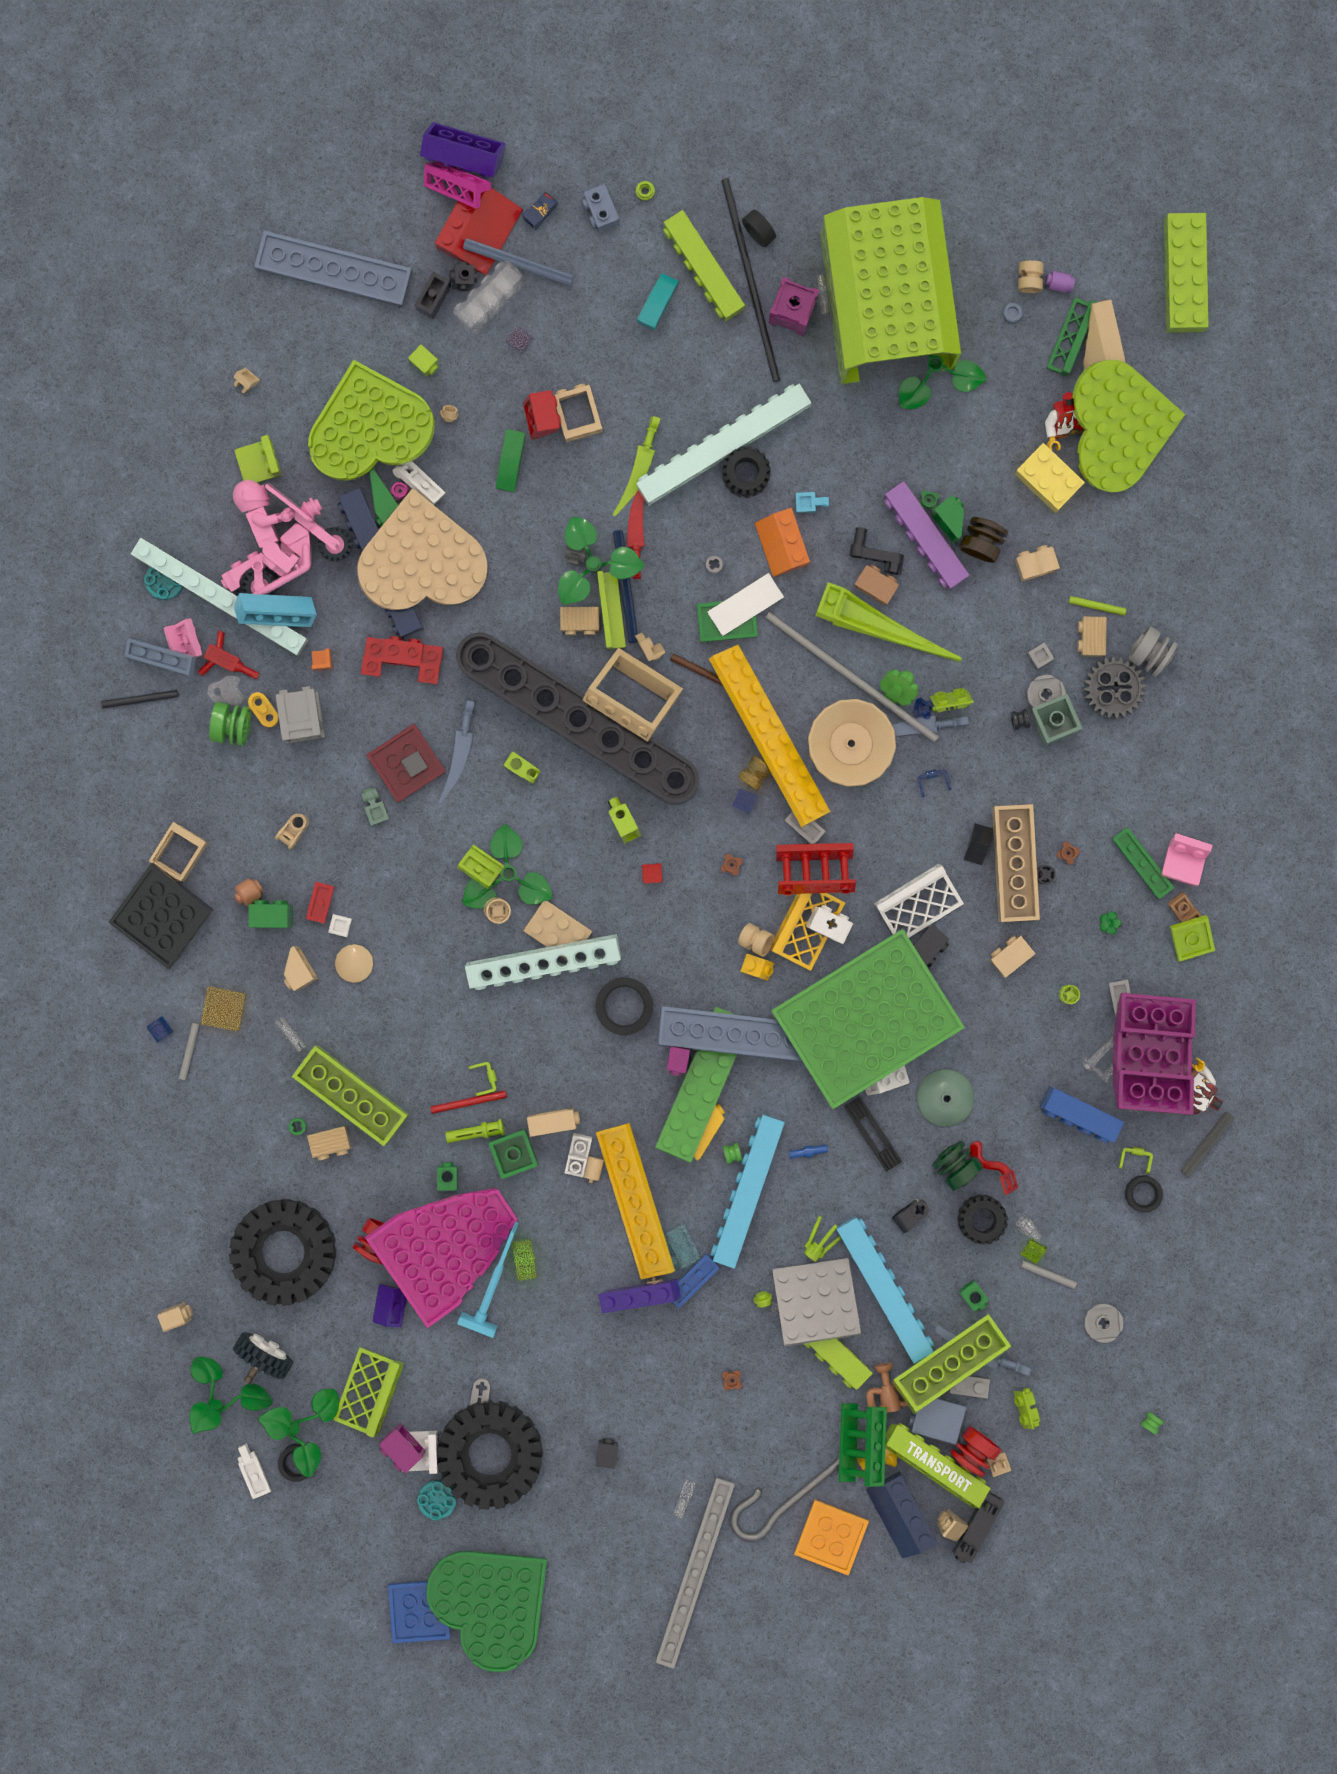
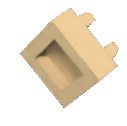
M247 368L237 371L234 375L236 379L234 386L237 387L240 384L244 386L242 393L249 391L250 388L255 387L260 381Z
M1001 1452L995 1461L986 1458L993 1477L1011 1471L1005 1452Z

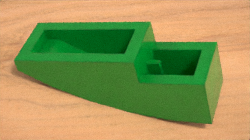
M506 429L496 489L515 492L526 438L524 432Z

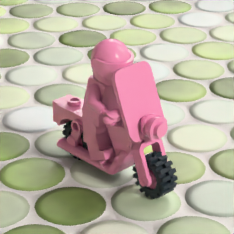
M253 480L241 481L233 490V501L241 513L248 511L246 517L259 547H263V552L259 554L255 551L247 556L249 560L244 563L239 560L232 564V569L221 575L223 577L221 582L226 590L230 589L232 592L242 586V576L252 567L254 571L247 574L243 580V593L276 595L280 586L311 569L310 532L318 537L317 546L322 556L334 562L344 560L351 553L353 547L352 538L343 528L330 527L325 530L314 522V516L317 514L321 515L320 510L323 509L317 499L313 500L311 497L309 498L310 501H304L302 506L299 507L269 483L260 485ZM266 488L290 507L285 508L281 514L269 515L265 506L270 505L271 499ZM293 519L299 522L295 523L279 538L274 524L282 521L289 522ZM267 565L281 577L276 580L271 572L264 570L265 566Z

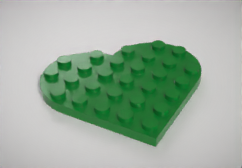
M458 1551L445 1556L432 1569L426 1586L429 1607L441 1623L450 1628L460 1630L463 1650L472 1663L479 1668L490 1672L509 1671L518 1667L533 1652L538 1636L547 1558L478 1551Z

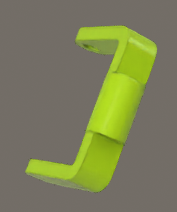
M489 1062L468 1066L469 1069L487 1066V1075L492 1089L476 1093V1096L496 1090L495 1081L497 1079L495 1071L492 1070Z
M1134 1146L1122 1149L1118 1168L1122 1169L1125 1152H1131V1154L1139 1156H1149L1146 1174L1150 1173L1153 1159L1152 1153Z

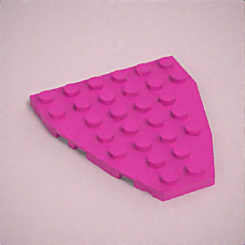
M492 1188L454 1195L397 1214L368 1234L365 1239L426 1328H429L461 1304L463 1296L468 1290L471 1291L474 1287L473 1283L479 1275L482 1276L497 1257L499 1247L503 1240L507 1239L510 1229L513 1228L518 1219L499 1190Z

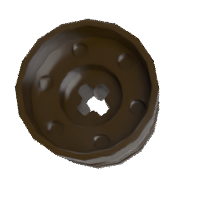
M972 517L969 522L972 526H968L966 530L973 536L964 535L959 549L982 561L996 563L1001 550L994 544L1003 545L1005 542L1003 538L1007 537L1008 531L994 521Z

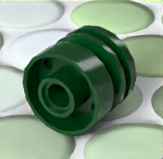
M962 1140L942 1151L931 1165L934 1169L943 1166L938 1171L939 1175L949 1173L944 1182L952 1191L967 1185L983 1168V1165L976 1156L969 1159L965 1158L971 1150L969 1148L962 1150L966 1145Z

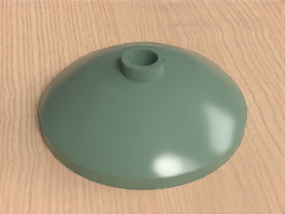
M941 1069L930 1073L923 1079L917 1091V1105L921 1114L929 1122L937 1126L950 1127L961 1123L968 1117L974 1105V1091L964 1075L954 1070ZM945 1095L950 1096L949 1102H944L943 1098Z

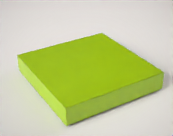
M1207 915L1169 926L1178 962L1215 951Z

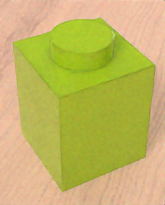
M421 344L408 357L409 362L426 377L429 374L433 375L439 368L437 366L439 364L438 359Z

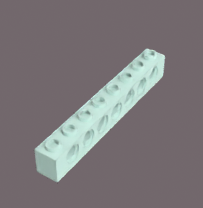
M617 934L471 961L466 963L465 970L469 988L481 990L485 989L487 985L494 984V987L504 985L508 981L519 983L524 981V978L531 977L534 980L542 978V975L545 974L556 976L561 974V971L566 970L577 972L582 967L593 969L603 963L614 965L621 960V952ZM603 949L605 955L597 956L595 950ZM583 952L587 958L579 960L576 954ZM565 956L568 962L562 964L557 958ZM545 959L549 965L542 967L539 965V960ZM527 963L530 969L524 971L520 968V964ZM507 966L511 969V973L504 974L501 968ZM482 971H491L492 977H485Z

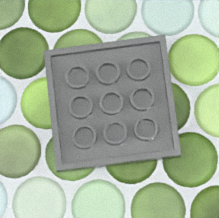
M848 1258L772 1269L784 1347L861 1335Z

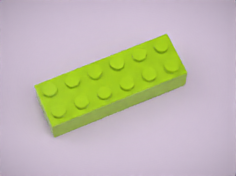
M1168 213L1164 218L1166 333L1205 332L1208 328L1206 213Z
M319 1045L313 1047L292 1075L295 1080L382 1146L388 1144L409 1116L406 1111Z
M988 1314L899 1375L892 1383L913 1414H916L1007 1351L1011 1345Z

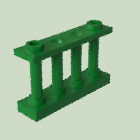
M841 1403L839 1482H856V1477L865 1479L864 1486H884L887 1407L873 1406L867 1407V1411L858 1410V1403ZM858 1418L867 1419L866 1431L857 1430ZM857 1438L866 1439V1451L857 1450ZM856 1458L865 1459V1471L856 1469Z

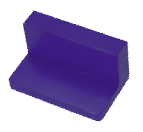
M379 1284L373 1315L374 1323L385 1327H402L406 1297L400 1288Z

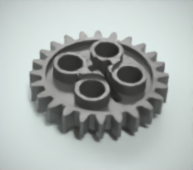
M1111 657L1109 662L1105 658L1103 659L1104 665L1098 661L1096 663L1097 668L1093 666L1090 668L1093 674H1086L1090 680L1083 682L1088 685L1087 688L1083 689V691L1088 692V695L1084 698L1091 700L1088 706L1094 704L1093 712L1098 709L1100 710L1099 716L1107 713V719L1112 714L1115 719H1118L1119 714L1122 718H1125L1126 711L1131 715L1133 713L1132 708L1136 710L1139 708L1136 702H1143L1140 696H1144L1146 693L1141 691V689L1145 688L1146 685L1141 684V681L1145 677L1138 676L1141 670L1135 672L1136 665L1134 664L1130 667L1129 660L1123 663V659L1120 657L1116 662L1115 657ZM1120 673L1127 675V683L1120 681ZM1101 674L1108 676V684H1103L1100 681ZM1115 683L1116 687L1130 685L1131 689H1118L1114 693L1113 689L1099 691L1098 687H1111ZM1122 692H1126L1129 695L1128 702L1121 700L1120 694ZM1103 693L1110 696L1109 703H1104L1101 700Z

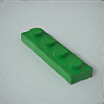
M1128 827L1112 838L1113 842L1158 900L1174 889V886L1167 877L1161 875L1162 871Z

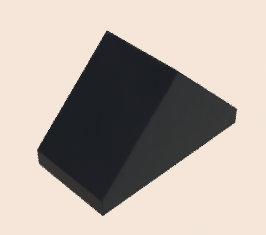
M974 823L963 860L982 865L990 847L993 828Z

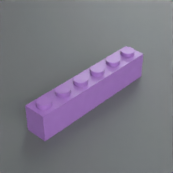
M903 481L884 495L885 500L883 501L888 510L892 509L896 514L894 518L897 523L906 528V536L911 542L915 541L918 546L916 548L917 552L921 557H926L928 560L927 566L931 572L938 574L940 585L944 589L947 587L948 590H951L969 577L968 572L906 483Z

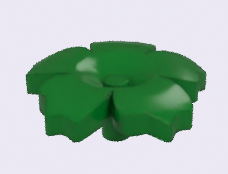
M1110 911L1108 914L1101 915L1100 921L1103 923H1100V930L1102 932L1107 931V933L1112 935L1117 933L1116 928H1119L1122 923L1120 919H1116L1118 916L1115 912Z

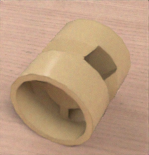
M1031 260L1019 262L1018 274L1021 276L1018 279L1019 292H1042L1043 279L1040 276L1043 275V262Z
M499 897L490 898L484 905V914L493 923H504L510 917V905Z
M748 923L743 928L738 943L740 946L748 950L752 949L754 953L764 957L773 945L774 935L765 930L761 931L759 927Z

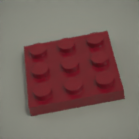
M412 724L366 754L397 803L446 772L415 724ZM418 751L428 768L411 777L402 760Z

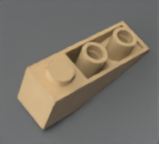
M950 1509L946 1512L942 1511L937 1518V1525L942 1535L956 1542L969 1527L967 1522Z

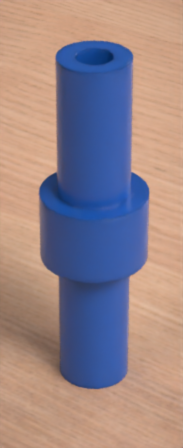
M827 1144L815 1147L811 1145L804 1146V1149L789 1151L790 1159L803 1156L806 1158L813 1157L814 1154L828 1152Z

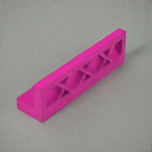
M439 161L425 164V187L471 207L480 208L481 192L491 190V182L456 167L445 166ZM431 174L436 181L434 184L431 183ZM443 180H446L449 186L448 189L445 188ZM457 185L459 186L462 194L460 195L458 194L455 188ZM470 191L474 192V199H473V200L471 199V197H470V195H469V192H470Z

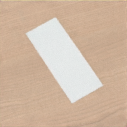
M768 573L709 610L708 614L723 636L784 596Z

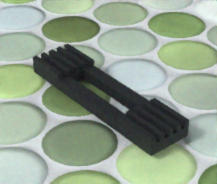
M858 1097L844 1107L886 1172L902 1162L861 1097ZM864 1117H867L885 1145L886 1149L880 1152L861 1124L860 1120Z

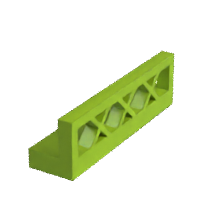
M597 571L607 650L626 648L618 579L613 577L610 572L603 573V571Z

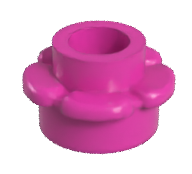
M396 482L390 489L393 498L396 500L404 499L409 491L408 485L402 482Z

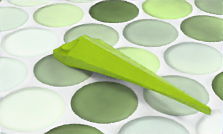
M829 582L827 583L815 616L833 622L832 625L954 661L960 662L962 660L960 656L930 642L890 619L847 589Z

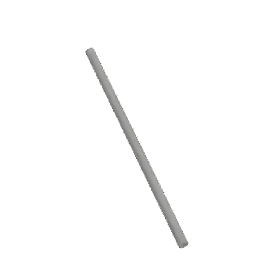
M771 612L767 614L765 618L930 740L933 742L937 740L939 736L774 614Z

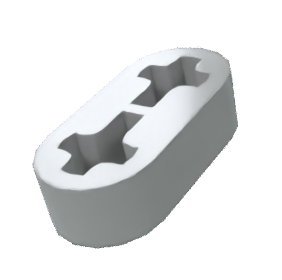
M479 1378L474 1382L470 1405L477 1403L478 1398H482L481 1403L489 1400L491 1384L487 1379ZM484 1382V1386H487V1389H484L483 1394L479 1395L480 1389L476 1385Z

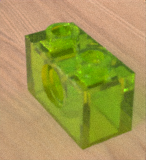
M532 1237L513 1240L511 1244L517 1280L537 1278L538 1273Z

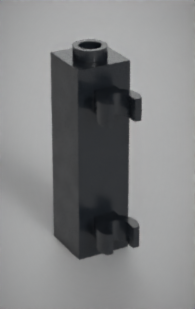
M988 1492L981 1507L975 1508L967 1523L969 1527L959 1538L952 1550L958 1561L972 1563L1005 1503L1002 1498Z

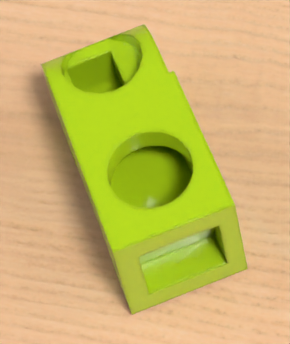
M513 751L503 764L505 768L534 784L541 773L538 768Z

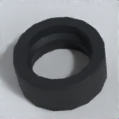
M752 210L742 219L747 232L762 247L768 246L776 239L777 235L773 227L757 210Z
M1146 1175L1137 1176L1128 1182L1125 1188V1199L1134 1210L1142 1213L1156 1210L1161 1204L1163 1190L1160 1183L1154 1178ZM1140 1183H1148L1155 1190L1154 1200L1148 1205H1140L1133 1198V1190Z
M299 1443L287 1446L278 1459V1469L281 1475L286 1480L292 1482H301L307 1479L301 1473L294 1474L290 1472L286 1467L287 1456L294 1452L295 1448L301 1447Z

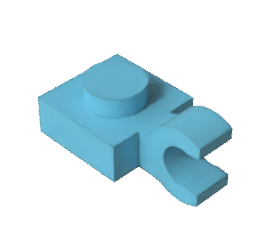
M815 492L796 493L797 513L816 512V507H829V497L815 498Z

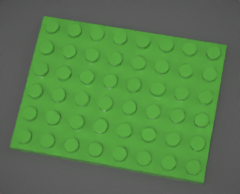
M903 929L771 1010L832 1109L965 1028Z

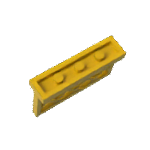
M812 893L796 894L774 938L770 951L811 971L828 937L824 935L822 937V934L818 932L807 934L805 924L808 921H803L802 913L807 909H811V912H813V907L822 904L827 906L826 903L834 901L839 906L832 913L838 916L845 902L828 893H819L822 902L813 905L810 899ZM828 920L829 926H833L834 923ZM802 926L805 936L795 939L794 929ZM818 934L820 938L819 945L811 947L809 937ZM806 938L809 949L799 952L796 941ZM793 943L796 953L791 955L783 953L785 946ZM810 951L812 959L809 965L802 962L800 954Z

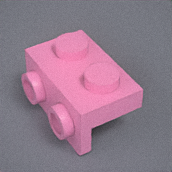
M191 618L175 625L164 627L170 649L196 656V658L202 655L201 646Z

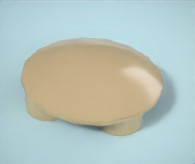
M356 944L348 945L342 948L336 956V971L345 981L352 983L361 982L372 971L373 957L363 946Z

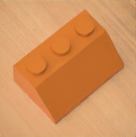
M792 508L774 513L755 522L773 577L810 564Z

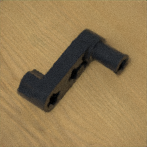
M856 527L854 542L851 544L849 556L886 563L884 572L901 575L904 555L866 548L865 540L868 529Z

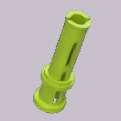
M502 1119L491 1123L483 1122L480 1126L446 1131V1140L449 1144L478 1137L488 1139L490 1136L499 1134L505 1136L504 1123Z

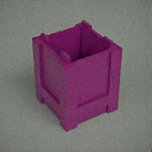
M783 277L770 311L768 324L782 326L804 337L811 313L817 303L819 290L813 287L812 289L804 287ZM797 298V302L800 303V305L792 307L789 300Z

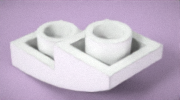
M577 1133L573 1134L565 1174L579 1177L584 1176L592 1137Z

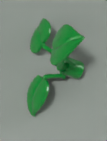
M928 355L930 357L927 365L928 372L924 380L921 382L917 377H909L901 383L899 387L900 407L916 409L929 401L931 389L924 384L931 373L936 374L944 369L954 375L952 383L960 392L973 391L986 381V375L972 361H958L955 371H952L943 364L940 356Z
M572 517L565 530V542L569 548L576 551L582 550L585 547L589 558L586 560L587 570L580 575L574 570H569L562 575L558 586L560 601L563 605L583 601L590 593V583L582 577L590 572L597 573L601 567L611 565L610 574L613 577L627 579L638 574L643 569L644 563L632 549L627 547L615 549L611 554V561L601 563L598 557L591 555L588 545H592L597 541V532L594 526L583 518Z
M504 824L495 832L490 843L492 855L497 859H505L506 866L501 870V877L489 889L471 879L465 887L462 903L474 909L484 908L486 901L496 897V893L492 889L502 880L511 882L514 879L522 884L518 889V895L524 903L534 905L552 898L551 888L542 875L529 872L525 875L523 881L516 876L515 868L509 865L508 857L515 858L520 854L522 841L519 835L507 824Z
M208 1357L194 1358L190 1370L193 1379L201 1384L211 1382L208 1405L204 1402H198L190 1410L189 1422L193 1434L216 1429L221 1423V1412H225L238 1399H241V1406L251 1411L264 1410L273 1404L272 1399L264 1388L257 1384H247L241 1389L242 1395H237L228 1404L223 1406L220 1400H213L214 1381L220 1380L223 1376L221 1366L215 1360Z
M334 1388L322 1389L315 1393L311 1403L312 1410L316 1413L313 1416L291 1421L292 1414L287 1408L276 1407L268 1410L258 1418V1421L262 1424L270 1438L281 1440L289 1436L291 1440H295L301 1445V1447L295 1448L293 1461L298 1471L307 1478L311 1477L319 1466L321 1452L315 1443H307L305 1445L302 1440L296 1437L300 1430L298 1424L318 1417L323 1422L331 1421L339 1409V1397Z

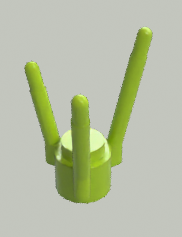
M821 1216L818 1217L809 1240L804 1246L807 1248L804 1254L815 1262L819 1258L822 1259L824 1254L841 1240V1236H838L827 1247H822L837 1228V1225H834L819 1244L815 1241L812 1244L822 1219Z

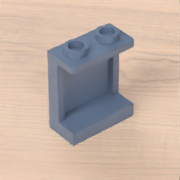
M937 1398L916 1414L910 1415L908 1426H911L910 1430L913 1433L956 1445L966 1406L958 1402L953 1403Z

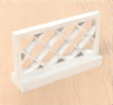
M937 864L874 903L893 935L896 933L898 924L908 926L906 932L908 938L964 904L948 878L946 871L940 864ZM942 877L946 881L944 891L935 889L936 881ZM921 890H931L928 901L919 899ZM934 891L944 893L941 904L931 902ZM947 894L954 895L958 901L952 906L944 905ZM906 899L914 900L912 911L902 909L903 902ZM917 901L927 903L925 914L915 912ZM930 904L940 906L939 914L936 916L928 915ZM890 909L898 910L896 921L888 919L885 912ZM901 911L911 913L909 924L899 922ZM914 914L924 916L923 923L920 926L912 925Z

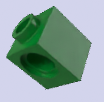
M444 1162L442 1166L437 1167V1191L458 1190V1166H453V1162ZM443 1172H451L453 1179L445 1181L443 1179Z
M974 1279L959 1290V1293L973 1311H981L987 1306L986 1302L989 1299ZM974 1292H978L980 1295L979 1300L976 1302L970 1301V1295Z

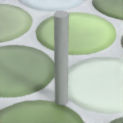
M192 1023L179 1075L181 1080L187 1079L200 1025L197 1023Z
M1023 1260L1020 1266L1023 1269L1072 1289H1075L1077 1285L1076 1281Z

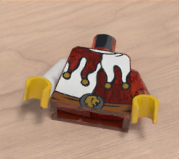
M1196 1057L1195 1059L1198 1062L1195 1066L1192 1064L1193 1069L1191 1076H1194L1193 1115H1197L1201 1111L1206 1112L1209 1106L1218 1111L1223 1101L1215 1097L1218 1088L1215 1086L1216 1081L1211 1071L1205 1066L1204 1061Z

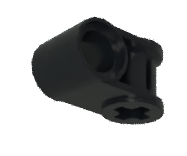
M915 1199L905 1208L899 1210L892 1217V1220L903 1233H906L926 1217L929 1211L928 1206L924 1200ZM919 1205L921 1207L922 1205H924L922 1207L923 1212H915L917 1210L915 1206Z

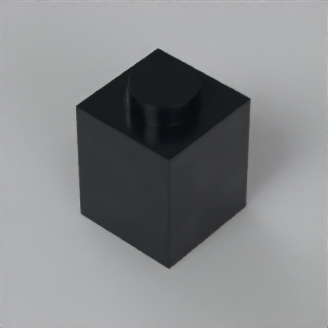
M603 1438V1440H599L597 1467L615 1469L618 1442H614L615 1439Z

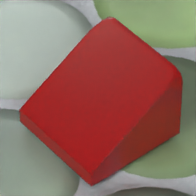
M661 863L642 865L643 884L662 883Z

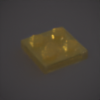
M208 986L201 1024L239 1031L247 993Z

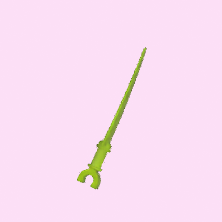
M655 416L650 418L645 442L642 443L643 446L638 445L633 470L624 494L613 512L614 517L638 491L636 483L639 482L638 479L647 474L655 452V450L650 448L653 447L652 441L655 433H657L656 430L661 418Z

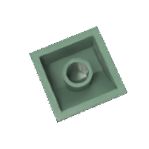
M1068 694L1032 708L1036 729L1044 747L1080 733L1083 729Z

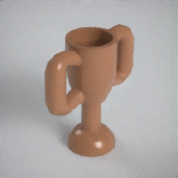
M891 1362L874 1366V1369L881 1373L883 1385L881 1388H872L866 1393L868 1407L875 1406L874 1394H879L881 1403L879 1406L887 1407V1413L900 1410L901 1407L908 1406L905 1401L899 1400L896 1387L890 1384L888 1372L893 1367Z

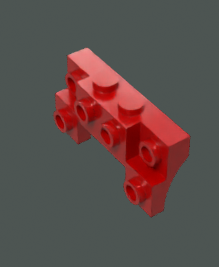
M390 636V639L367 637L361 675L381 677L383 663L420 668L418 682L438 685L443 647L424 645L418 639H409V642L401 641V637Z

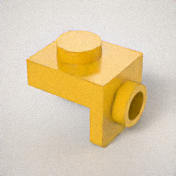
M746 954L740 972L768 981L773 973L774 963Z

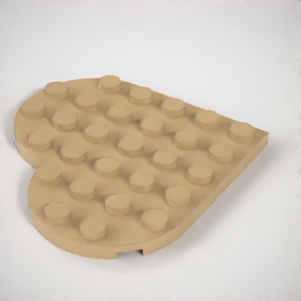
M412 488L362 551L357 564L358 582L363 593L371 602L388 610L411 608L425 597L442 605L461 604L475 596L482 588L487 576V559L476 539Z

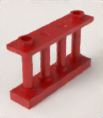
M853 843L776 845V861L783 862L784 880L778 881V894L788 896L792 894H849L855 892L856 879H849L848 859H853ZM810 860L821 861L822 880L810 879ZM829 860H840L841 880H830ZM790 861H802L803 881H791Z

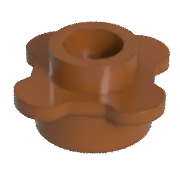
M1064 842L1061 851L1057 852V857L1064 859L1067 864H1073L1074 858L1080 853V850L1077 847L1071 846L1069 842Z
M730 854L725 855V862L721 866V870L723 872H730L733 876L738 875L739 866L743 862L742 859L739 857L734 858Z
M740 1371L723 1372V1388L725 1390L740 1389L742 1387Z

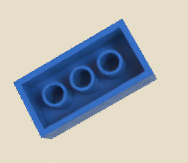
M1050 1086L1040 1104V1108L1044 1109L1042 1113L1055 1119L1056 1116L1061 1117L1060 1122L1071 1127L1074 1124L1078 1125L1077 1130L1088 1135L1094 1133L1096 1134L1094 1138L1107 1144L1109 1141L1115 1143L1124 1124V1121Z

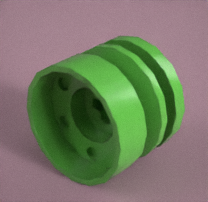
M216 702L210 721V741L224 743L227 736H229L231 745H235L237 741L238 746L244 747L251 728L250 707L244 706L241 711V706L236 705L233 713H231L230 704Z

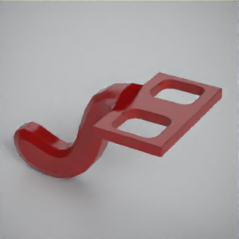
M975 1141L971 1144V1157L976 1156L984 1169L998 1170L1003 1174L1000 1176L1005 1195L1019 1188L1013 1169L1010 1170L1005 1163L999 1161L985 1160L982 1156V1143L980 1141ZM1004 1178H1005V1180H1006L1008 1190H1007V1188H1006V1185H1005V1182H1004Z

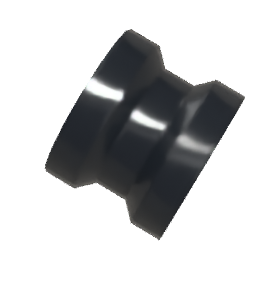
M1023 709L1021 712H1011L1014 730H1018L1020 727L1030 728L1027 709Z
M1043 865L1037 868V880L1040 884H1050L1054 881L1056 872L1053 867Z

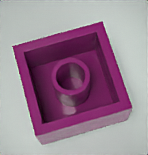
M401 1423L395 1426L379 1444L382 1454L386 1457L389 1456L394 1461L393 1465L400 1472L403 1471L405 1474L423 1458L426 1452Z

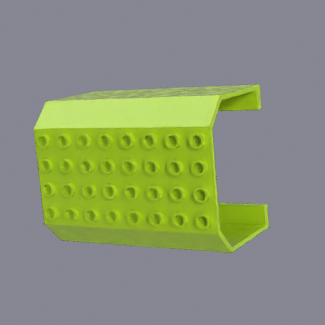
M925 197L845 207L824 215L820 238L840 385L860 382L858 366L924 355L933 354L940 356L943 364L949 369L954 370L961 355L940 200Z

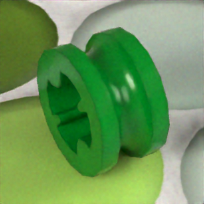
M295 1118L289 1123V1130L294 1135H301L307 1129V1124L302 1118ZM299 1121L303 1129L296 1132L293 1123H298Z

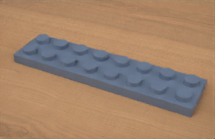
M268 231L263 232L254 266L257 270L403 307L412 273V268Z
M660 1007L657 1046H673L692 1050L803 1062L776 1019Z

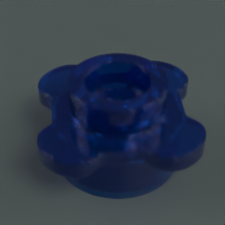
M918 698L914 705L913 715L923 716L924 719L930 718L931 708L934 707L932 701L927 702L922 698Z

